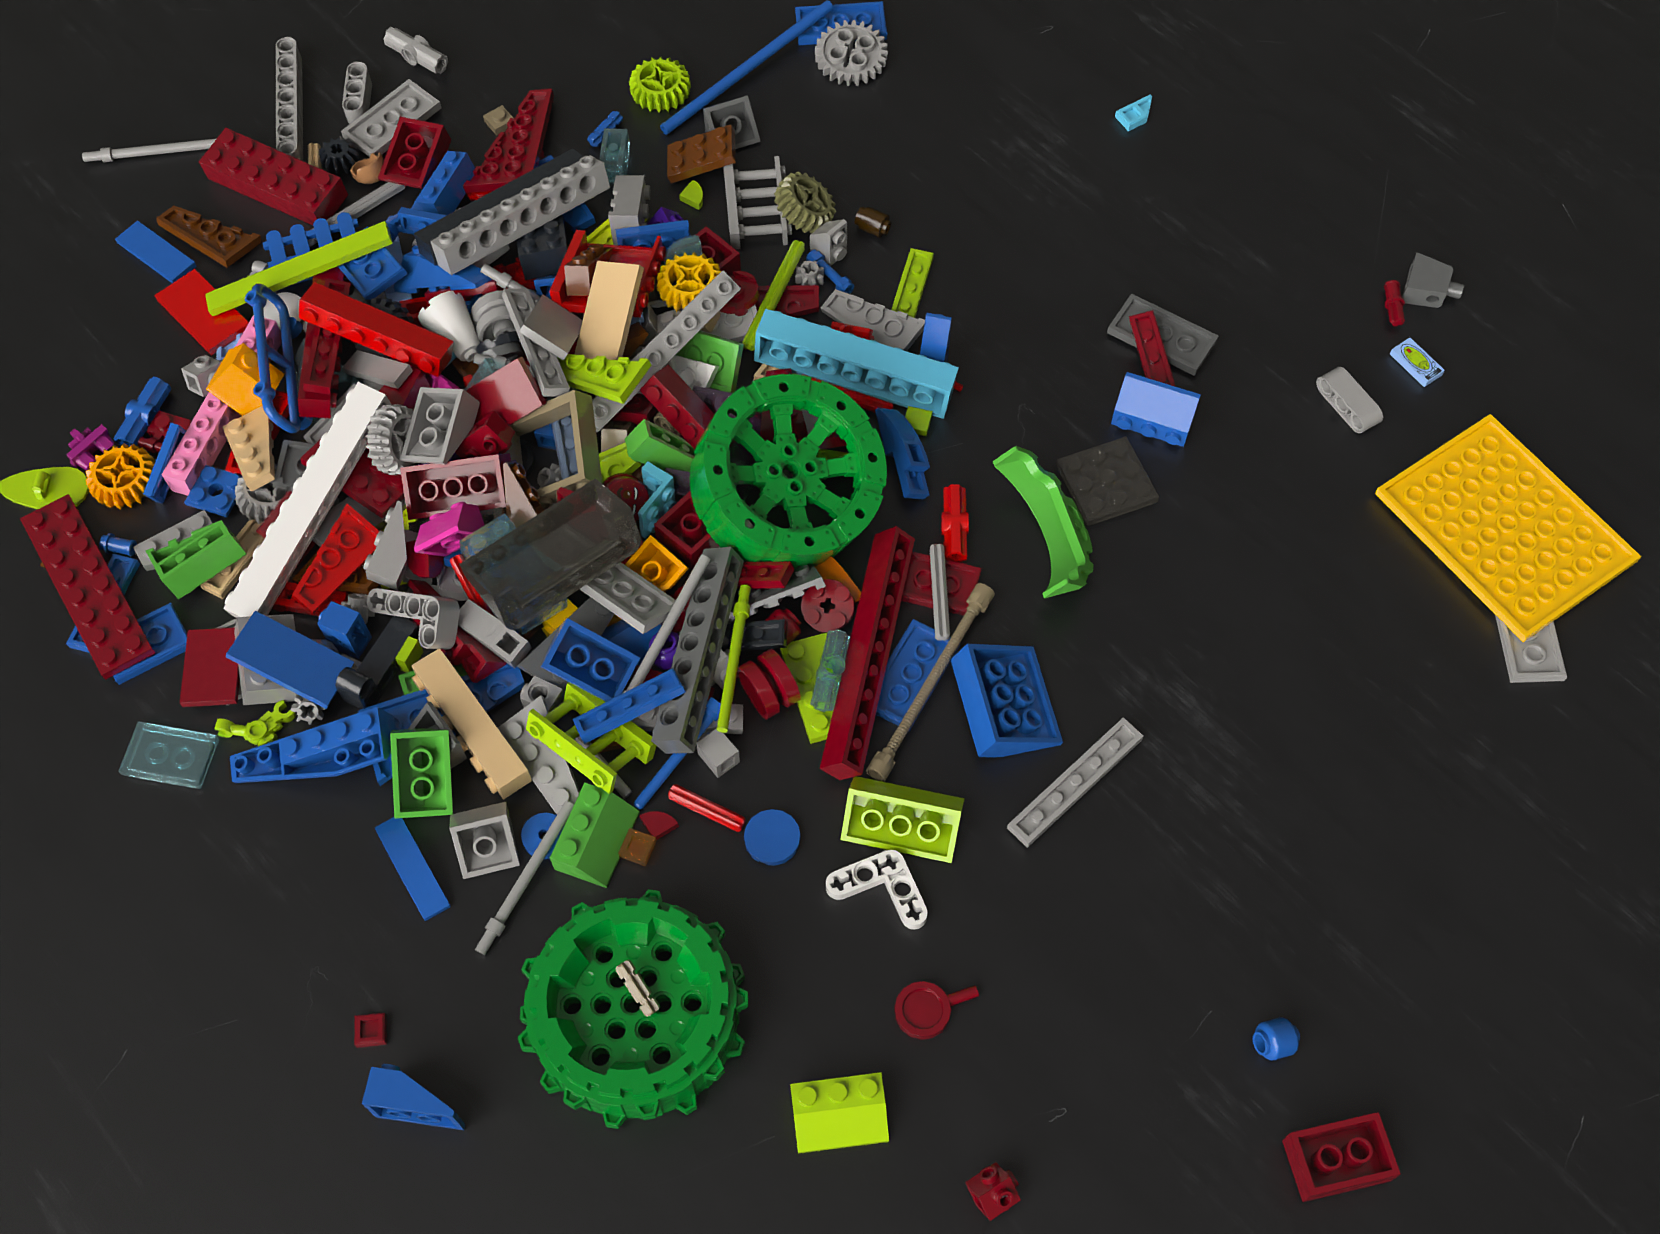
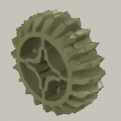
M790 173L778 184L779 186L774 193L776 197L774 202L778 205L777 210L783 213L782 218H786L789 224L795 225L796 230L801 228L804 233L809 231L812 234L824 223L832 221L836 212L834 207L836 204L832 201L833 196L828 194V188H824L821 182L815 180L814 176L810 178L807 173Z

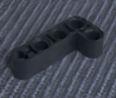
M393 616L358 669L354 670L350 667H345L339 673L335 686L341 698L360 709L376 705L400 670L395 658L408 636L419 641V624L407 617Z

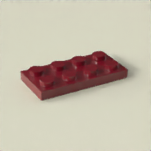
M320 440L301 457V464L307 467L309 458L315 455L320 447ZM366 447L341 491L377 516L384 518L390 507L394 508L397 501L401 502L405 498L401 474L389 475L388 473L378 471L377 466L372 465V458L368 457L369 448Z

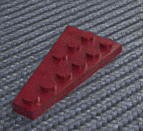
M552 89L529 91L519 105V112L516 117L510 118L507 122L508 128L506 131L500 132L485 153V160L482 165L476 166L473 170V178L470 181L466 180L464 183L465 193L494 191L538 167L554 100Z

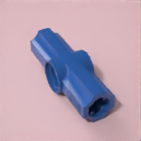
M157 377L150 378L138 399L129 401L125 409V420L113 438L117 444L122 446L125 443L129 447L133 444L138 445L139 439L143 437L171 391L168 383Z

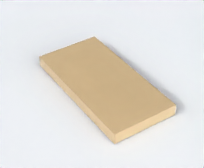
M597 261L575 355H584L589 359L596 358V356H606L607 360H618L619 357H623L644 270L642 266Z

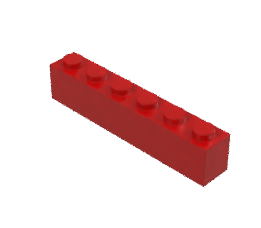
M316 282L311 285L299 300L300 319L436 377L440 376L452 359L454 341Z

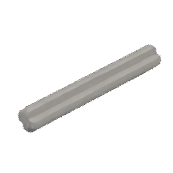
M932 544L930 546L935 638L938 641H946L950 638L945 552L942 544Z

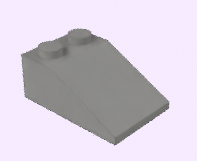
M420 387L400 460L403 462L446 465L473 428L480 402L463 389Z

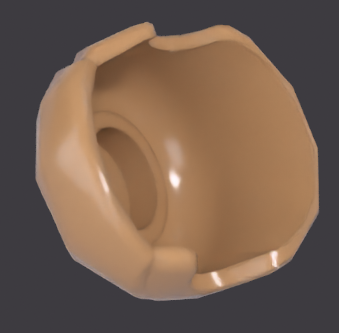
M379 152L377 156L371 153L369 159L356 162L350 170L352 177L357 182L363 184L378 182V176L384 162L382 154Z

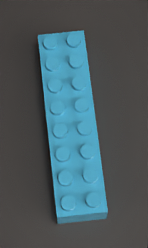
M765 309L756 331L754 361L779 369L791 368L792 373L804 374L906 408L910 406L933 411L932 416L942 419L945 417L959 367L769 309Z

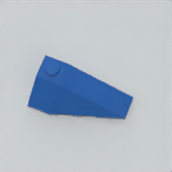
M416 245L412 247L411 252L403 256L401 266L405 269L407 275L398 280L393 288L395 292L410 294L418 293L420 291L419 288L427 287L430 292L450 287V290L475 289L492 279L481 273V268L473 264L451 275L422 256Z

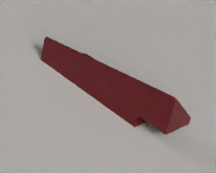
M409 579L408 587L413 590V593L441 597L426 581ZM413 619L420 627V620ZM459 626L454 646L449 650L441 649L452 665H459L461 662L473 683H478L507 664Z

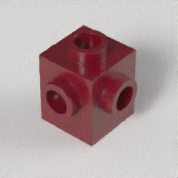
M996 1162L982 1169L980 1173L965 1182L976 1206L990 1221L1009 1210L1010 1207L1021 1200L1016 1191V1187L1019 1184L1015 1176L1009 1169L1004 1171Z

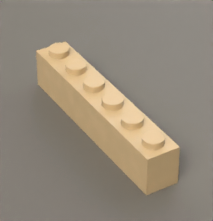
M441 649L435 650L411 665L415 676L412 677L414 683L420 691L424 689L429 694L426 697L427 701L432 702L434 707L442 712L444 715L442 718L451 730L454 729L458 735L456 738L464 752L469 750L473 756L469 760L478 773L483 771L488 777L484 781L493 794L498 791L504 800L532 781L525 765Z

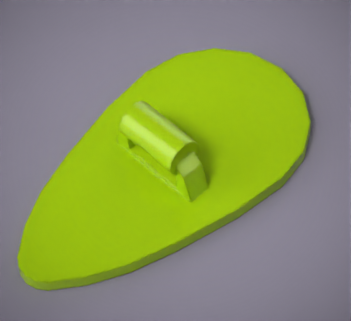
M72 467L30 470L9 476L0 481V493L5 498L34 509H39L67 494L70 495L77 507L85 500L89 488L85 481L87 479L86 475L79 469Z

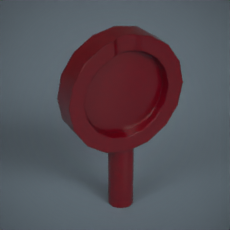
M925 981L911 983L903 988L897 996L894 1009L896 1021L901 1030L910 1037L921 1040L933 1038L942 1033L947 1026L951 1013L950 1006L978 997L977 987L973 985L946 995L934 983Z

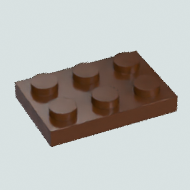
M732 124L667 145V177L671 183L736 163L735 130Z

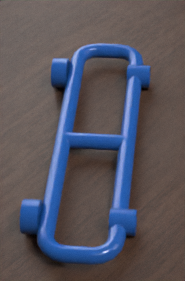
M255 284L252 290L245 296V302L253 307L260 382L254 386L253 393L262 399L263 409L272 422L289 433H297L299 430L308 428L313 420V417H299L292 339L301 333L303 325L294 317H289V311L285 302L275 292L263 284ZM267 299L275 305L279 312L283 356L267 344L263 309ZM268 358L285 370L290 421L281 416L273 405L272 400L276 395V391L271 387Z

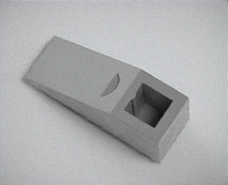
M397 501L395 508L390 507L385 518L387 525L384 532L381 530L378 532L374 545L377 547L373 555L369 554L363 567L366 570L368 580L397 591L408 568L402 502Z
M468 599L460 608L458 626L514 669L532 649L526 639Z

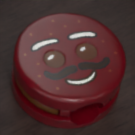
M617 473L608 477L602 483L598 492V500L616 505L624 512L628 511L636 521L639 520V510L649 499L648 490L637 477L628 473Z

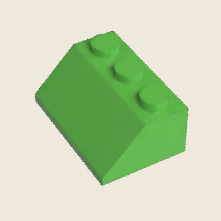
M417 728L392 730L390 739L394 818L453 815L449 729Z
M584 782L550 856L554 870L607 888L640 811L614 793L608 794L602 788Z

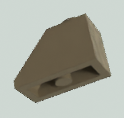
M609 421L601 429V453L625 443V438L635 429V424L628 421Z

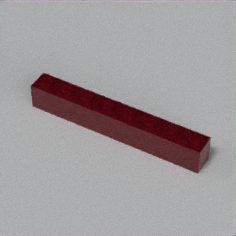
M336 266L314 275L312 284L316 282L324 286L325 278L344 282L350 281L339 267ZM307 322L298 393L299 417L331 418L332 408H337V393H334V390H339V375H336V372H341V357L337 356L330 395L303 391L316 326ZM343 339L340 340L338 354H343Z

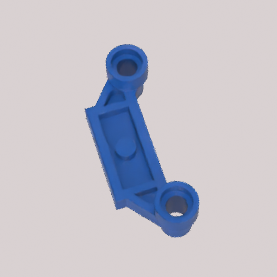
M401 207L398 214L388 217L386 223L389 226L392 242H394L398 233L414 235L415 232L447 215Z

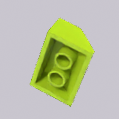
M881 1073L790 1084L798 1153L889 1142L886 1103Z

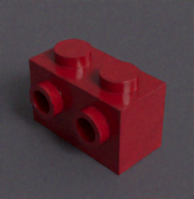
M493 410L474 423L473 428L455 453L461 459L496 455L499 452L504 454L512 446L511 440L515 431Z

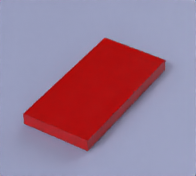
M193 269L154 296L212 356L220 346L222 348L236 339V335L239 333L243 334L249 322L235 308L212 316L208 311L205 294L216 289Z

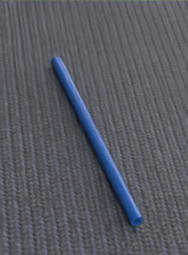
M826 0L660 125L662 132L668 135L834 9L832 3Z

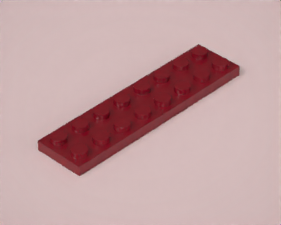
M67 494L20 518L102 677L106 680L155 654L70 495Z

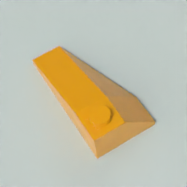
M652 535L646 539L625 564V566L663 592L670 590L689 569L674 553ZM614 614L607 627L622 619Z

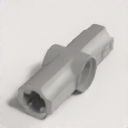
M393 27L386 31L384 37L385 45L401 53L410 65L415 66L418 63L432 72L440 74L446 70L447 56L430 47L429 43L422 36L416 35L412 37Z

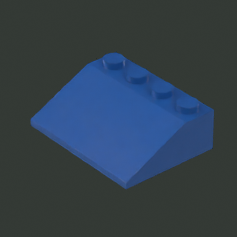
M966 644L951 659L978 757H1004L1059 746L1063 743L1034 647Z

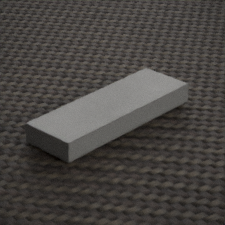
M359 350L342 367L348 375L397 389L413 371L409 364Z

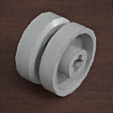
M503 291L487 293L472 306L470 316L480 343L487 339L493 341L497 339L499 334L516 331L502 298Z

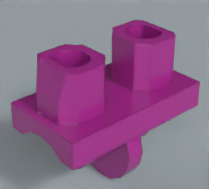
M102 424L93 432L89 428H86L81 433L73 429L70 434L74 439L68 443L72 450L66 455L70 459V464L75 468L80 466L87 471L90 470L89 463L96 462L92 454L98 449L104 454L103 448L110 451L115 443L111 439L107 428Z

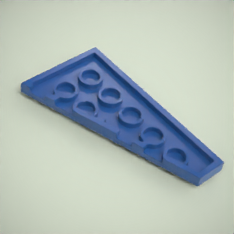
M506 664L478 683H473L468 675L461 677L486 713L520 691L525 685L520 668L516 667L514 669L509 664ZM425 689L358 710V712L379 707L394 716L396 730L408 729L428 702L426 697L429 694ZM438 709L437 711L439 712L441 717L444 716L442 712ZM391 753L387 760L373 764L377 782L380 786L392 778Z

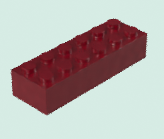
M228 128L222 131L199 160L209 180L310 225H313L314 221L319 218L327 220L332 217L348 196L340 177Z

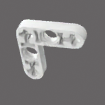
M886 850L829 874L826 879V891L831 898L836 900L845 899L885 883L901 921L906 927L915 930L921 928L926 923L927 908L903 856L896 850ZM887 859H891L892 862L897 861L896 869L892 870L890 866L884 867L886 866ZM876 863H878V868H882L881 876H878V870L875 866ZM862 868H867L872 871L873 877L869 881H861L857 877V872ZM848 874H852V879L856 886L852 887L851 881L847 882L849 881ZM835 880H839L840 883L847 882L843 885L842 891H839L837 887L832 888ZM899 883H906L910 886L911 891L906 896H900L895 892V886ZM911 900L914 911L921 912L919 920L916 921L913 917L908 918L910 909L907 903Z

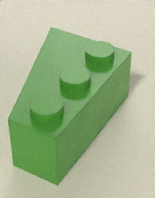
M222 520L191 532V537L179 542L176 538L168 541L169 546L159 550L154 548L145 550L162 582L178 599L192 592L196 587L213 578L217 573L246 555L239 540Z

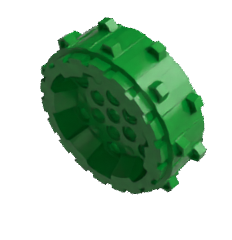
M649 889L640 899L618 898L605 901L603 904L595 907H589L581 902L572 907L571 920L563 927L560 926L545 943L546 946L539 956L527 958L521 969L523 974L529 979L527 990H525L524 1006L520 1007V1020L527 1026L518 1036V1040L523 1052L536 1053L545 1069L540 1083L548 1094L564 1091L563 1101L566 1105L575 1110L582 1107L591 1112L603 1114L606 1127L619 1129L627 1118L649 1120L664 1115L663 1113L678 1109L685 1115L697 1109V1096L705 1088L708 1089L714 1081L719 1080L725 1072L723 1066L727 1058L741 1056L745 1046V1041L736 1033L740 1020V1011L748 1008V991L738 987L745 979L741 964L731 963L727 952L721 946L725 930L718 922L703 924L699 921V917L680 906L663 902L660 891ZM664 951L672 953L671 958L667 961H659L657 959L658 955ZM604 953L613 954L609 962L601 963L598 961L599 957ZM629 959L636 968L634 970L635 973H639L643 980L647 977H655L657 979L656 983L649 987L652 992L650 996L652 998L655 997L658 1003L663 1001L671 1003L670 1009L666 1012L656 1011L648 1017L644 1015L641 1009L635 1013L627 1012V1006L636 1001L625 985L620 988L612 986L614 980L619 978L616 967ZM695 1000L701 1003V1007L697 1011L692 1012L686 1009L687 1004ZM575 1003L581 1005V1009L576 1014L567 1013L570 1005ZM600 1004H611L608 1012L603 1014L596 1012ZM652 1027L656 1029V1032L651 1038H643L640 1036L642 1030ZM616 1028L626 1030L624 1036L620 1039L610 1037L612 1031ZM660 1053L671 1055L669 1061L665 1064H657L655 1062L656 1056ZM607 1054L610 1056L609 1061L605 1065H595V1059L599 1055Z

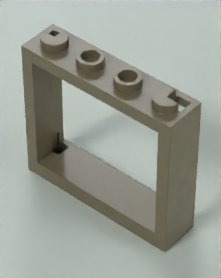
M572 390L547 401L546 405L510 426L515 433L511 440L512 446L504 454L510 453L511 461L516 460L517 463L523 466L520 436L571 415L578 474L538 489L539 501L543 508H549L553 505L552 503L557 502V490L560 487L577 493H587L589 489L602 484L592 396L577 390Z

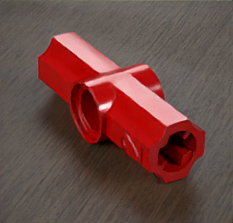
M950 484L943 489L941 532L944 535L945 559L960 563L967 560L969 514L966 512V488L961 487L959 484Z

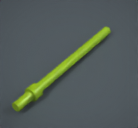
M748 585L740 586L738 602L734 604L733 616L735 621L717 723V731L721 733L728 731L745 621L750 613V605L748 603L751 587Z

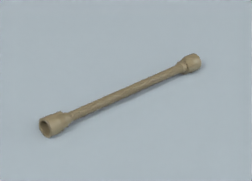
M982 583L976 584L966 601L969 604L967 612L890 739L889 744H887L886 748H883L882 752L877 751L868 765L866 772L875 780L885 782L896 764L893 760L896 755L895 751L899 748L905 734L909 731L975 616H978L980 611L984 613L993 599L995 593L989 586Z

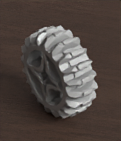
M399 404L386 405L376 410L375 416H370L371 424L367 425L369 432L365 436L368 438V444L365 447L369 448L368 457L372 458V465L377 466L378 471L388 473L389 475L401 474L400 468L415 466L416 462H403L400 460L413 409Z
M238 478L237 486H235L236 504L242 515H246L249 521L255 519L258 524H261L287 491L291 490L293 492V487L274 488L273 481L251 492L244 478Z

